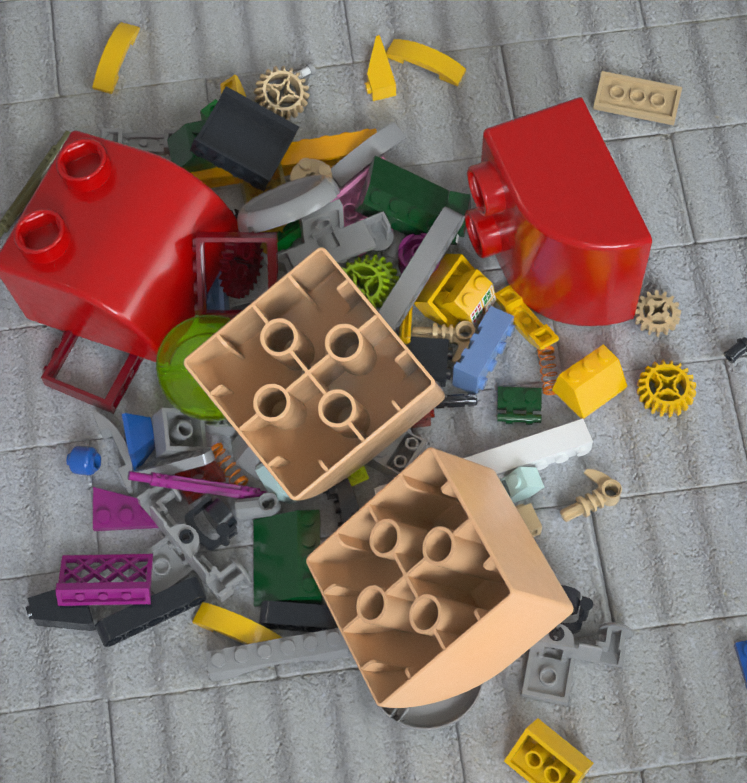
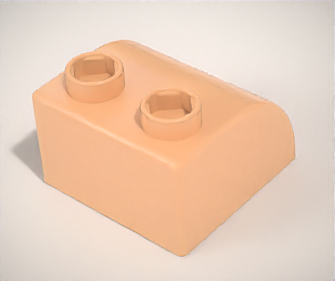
M322 247L312 252L184 359L185 368L286 494L296 501L306 500L319 495L355 473L445 398L443 390L330 253Z
M432 447L427 448L309 554L306 559V563L376 704L380 707L407 708L432 704L460 695L483 684L518 659L570 616L574 609L496 472L489 467Z

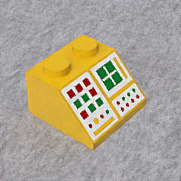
M478 269L465 272L442 305L460 322H471L476 330L490 306H493L496 302L493 284Z

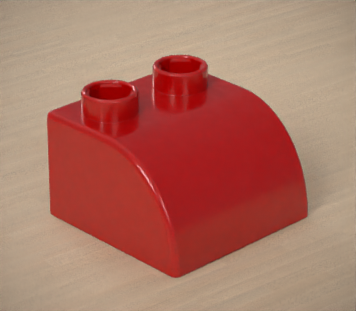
M578 97L486 128L483 132L481 163L469 166L467 170L469 188L477 207L465 212V224L476 254L483 259L495 255L508 284L522 297L523 303L546 318L577 326H606L634 319L652 246V237L583 98Z
M74 130L69 134L0 250V279L27 319L62 331L70 330L73 335L166 365L172 360L196 316L194 306L195 302H198V295H194V281H197V273H193V260H196V252L192 251L193 239H196L198 232H237L239 229L237 219L225 202L211 188L179 165L154 153ZM205 242L207 294L220 272L218 269L222 264L219 260L223 259L221 252L226 250L224 244H229V242Z

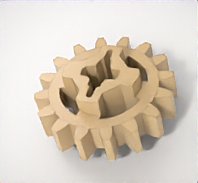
M655 290L654 295H651L648 291L646 298L643 296L639 298L635 317H637L635 324H642L640 330L647 329L648 335H651L652 332H655L657 337H659L660 332L668 335L669 329L674 331L676 324H679V317L681 315V310L678 309L679 302L673 303L674 296L667 298V292L665 291L662 295H659L658 290Z

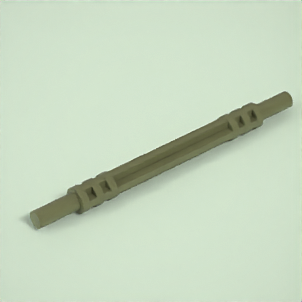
M66 130L57 144L51 147L1 218L0 238L9 231L30 201L71 132Z

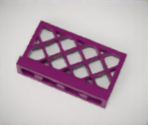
M153 554L62 555L59 581L56 583L58 606L151 604ZM116 562H122L125 564L119 569H116L112 566ZM138 562H148L141 569L135 566ZM67 563H77L79 565L73 570L66 567ZM93 563L102 564L95 570L90 567ZM84 569L87 572H89V574L83 578H80L77 575ZM106 569L112 572L106 578L100 575ZM128 569H132L135 572L130 577H126L122 573ZM140 576L146 580V582H133ZM94 577L100 581V582L87 583V582H89L91 579H93ZM117 577L122 580V582H111ZM71 578L77 581L76 583H65Z

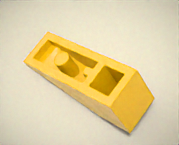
M380 35L375 38L367 72V82L364 83L367 95L371 94L372 101L396 96V82Z

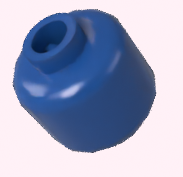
M76 446L67 455L66 462L72 473L90 476L99 470L101 455L93 447Z

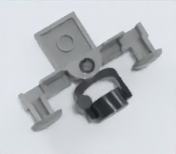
M155 486L152 489H147L137 497L140 506L166 536L143 553L153 554L154 557L151 592L153 594H157L182 582L194 572L199 575L221 603L234 594L233 588L242 581L250 586L252 582L251 577L237 559L229 558L231 565L220 572L215 566L211 565L204 555H201L199 558L195 556L200 544L207 550L213 551L220 545L228 546L230 544L229 539L238 534L235 517L219 498L212 501L211 496L208 495L186 513V524H177L164 505L173 498L180 503L182 496L179 490ZM203 511L207 520L220 536L217 540L209 539L199 530L194 522V517ZM177 547L184 553V561L174 551ZM138 562L135 566L141 569L148 562Z
M561 585L574 609L571 615L577 614L579 610L578 620L573 623H560L528 649L530 651L521 697L568 705L575 660L579 659L622 668L626 651L624 642L625 639L633 636V631L624 624L608 622L599 627V631L606 635L605 642L596 641L595 644L574 641L573 634L580 632L582 622L587 620L589 611L593 608V601L584 596L581 599V593L577 589ZM550 647L563 650L561 660L544 657V648Z

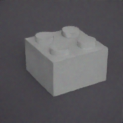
M161 408L152 416L156 458L165 459L207 448L203 409Z

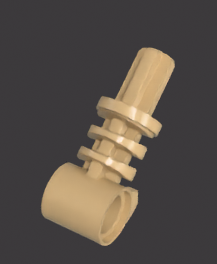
M469 321L460 322L456 328H453V324H450V328H446L445 324L442 327H438L437 323H433V327L412 328V337L449 339L450 344H457L458 349L452 359L454 364L460 362L463 350L465 348L468 349L470 339L475 333V327ZM463 332H468L470 335L464 337L460 334Z
M586 469L584 474L597 483L598 488L592 491V495L586 493L585 498L582 496L576 497V503L560 511L562 519L568 522L582 514L584 517L590 516V510L596 512L597 507L602 509L604 505H616L622 492L621 484L600 471ZM613 490L616 495L609 496L605 491Z

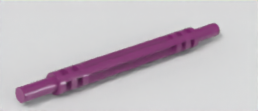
M129 471L127 477L128 480L149 483L150 486L238 499L260 497L262 494L267 493V491H261L260 488L155 472L147 474Z

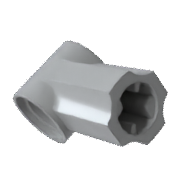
M269 492L262 494L260 497L236 499L235 502L238 520L282 514L283 510L275 494ZM275 503L272 508L266 509L269 504Z

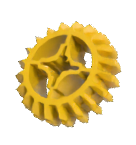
M663 359L660 365L655 361L652 363V367L647 365L645 372L640 373V379L637 381V387H639L637 388V395H641L639 401L645 402V409L651 407L652 414L656 411L660 412V417L664 413H667L670 418L673 412L677 416L681 414V410L686 412L689 407L688 405L693 404V398L696 396V390H694L696 382H692L694 379L693 375H687L689 370L688 368L682 370L681 363L677 364V366L673 365V360L669 364H666ZM651 381L654 383V387L656 388V392L654 395L649 387V383ZM678 383L681 384L684 391V394L682 396L679 394V390L677 389Z

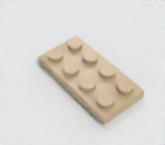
M602 71L593 109L674 125L682 87Z

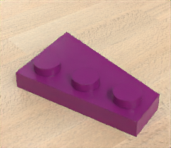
M93 487L94 531L159 528L140 506L137 498Z

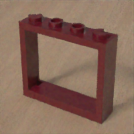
M277 232L197 233L196 239H193L192 251L196 252V260H193V273H197V281H194V295H198V302H195L194 311L195 315L199 317V323H228L243 311L207 310L205 242H267L269 289L278 281Z
M70 330L64 331L60 345L53 350L48 366L46 365L43 368L44 373L41 379L44 385L114 414L144 358L129 354L106 398L103 399L55 379L79 337L73 335Z

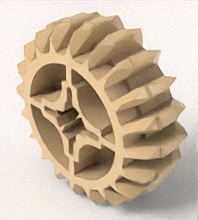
M275 66L273 67V72L267 69L266 75L261 74L260 80H257L255 85L258 88L254 89V93L257 94L255 101L260 102L259 105L277 115L284 116L289 121L291 116L296 118L298 112L302 113L304 111L303 107L307 106L308 102L305 99L309 98V93L306 92L309 87L303 85L306 81L305 78L299 80L300 72L294 75L292 73L293 68L286 71L285 66H282L279 71L278 67ZM274 80H284L281 84H269ZM289 84L295 88L297 95L290 89ZM283 87H285V88H284V91H283V92H284V93H283L284 96H282L281 99H280V101H279L280 91L282 90ZM266 92L273 97L274 104L268 99ZM282 103H294L290 107H280Z

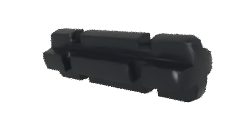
M469 393L468 396L464 394L447 395L435 408H444V406H447V408L465 407V405H468V407L476 406L478 402L477 395L475 393Z

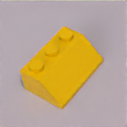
M446 254L438 268L432 273L414 305L425 317L439 325L445 324L446 328H450V324H453V328H455L459 320L442 304L463 274L475 270V268L462 254Z
M603 344L559 374L552 391L581 419H584L627 388V383L619 359Z
M539 718L525 729L504 760L507 765L529 783H580L594 764Z

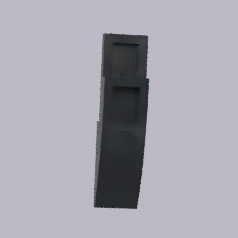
M348 478L323 492V494L326 493L327 500L336 499L333 501L335 514L340 515L341 521L338 522V528L359 510L356 496Z

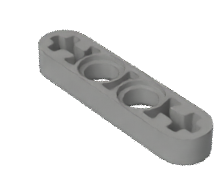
M211 447L144 464L135 469V472L147 474L155 472L170 475L207 465L215 460V456Z

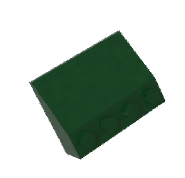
M375 155L354 211L366 217H371L384 211L392 229L407 236L411 234H427L442 209L447 207L449 190Z
M320 509L296 510L253 520L254 607H261V602L263 601L322 605V593L306 563L308 555L321 545Z

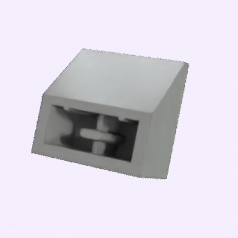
M407 430L366 465L386 476L396 477L419 456L427 441Z

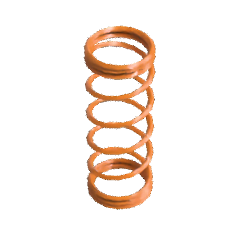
M549 345L541 351L537 349L538 357L541 359L539 365L542 367L540 373L543 375L541 381L544 383L542 386L543 394L555 395V392L548 391L554 385H549L545 388L544 385L555 384L549 382L556 380L544 382L543 377L555 376L558 373L549 372L543 374L542 369L554 368L557 365H541L542 360H553L556 358L555 356H547L555 352L554 347Z
M216 443L211 447L212 451L219 447L213 452L215 459L226 451L225 448L223 449L222 443ZM231 455L225 457L221 462L214 460V463L219 464V470L224 471V476L230 477V484L238 485L243 480L245 481L240 485L245 486L248 483L246 476L239 477L234 483L230 482L231 477L238 474L241 469L236 470L231 476L225 475L226 470L232 468L236 462L231 463L226 469L220 468V465L229 460Z

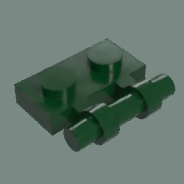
M498 386L497 410H506V413H497V422H506V424L520 422L526 423V425L542 422V414H533V411H541L542 388ZM513 410L526 411V414H514Z

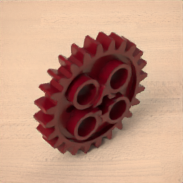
M229 242V244H224L226 250L221 252L223 259H220L219 262L222 266L218 271H221L219 280H222L220 287H224L223 292L226 293V296L237 299L245 298V295L249 296L250 290H254L253 284H257V276H261L259 269L263 268V265L260 264L264 259L261 256L264 249L260 248L262 242Z

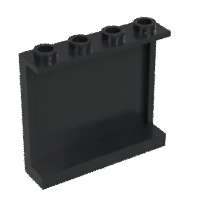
M226 86L198 136L194 138L189 151L213 163L216 167L231 173L234 177L244 180L254 188L265 191L291 145L299 126Z

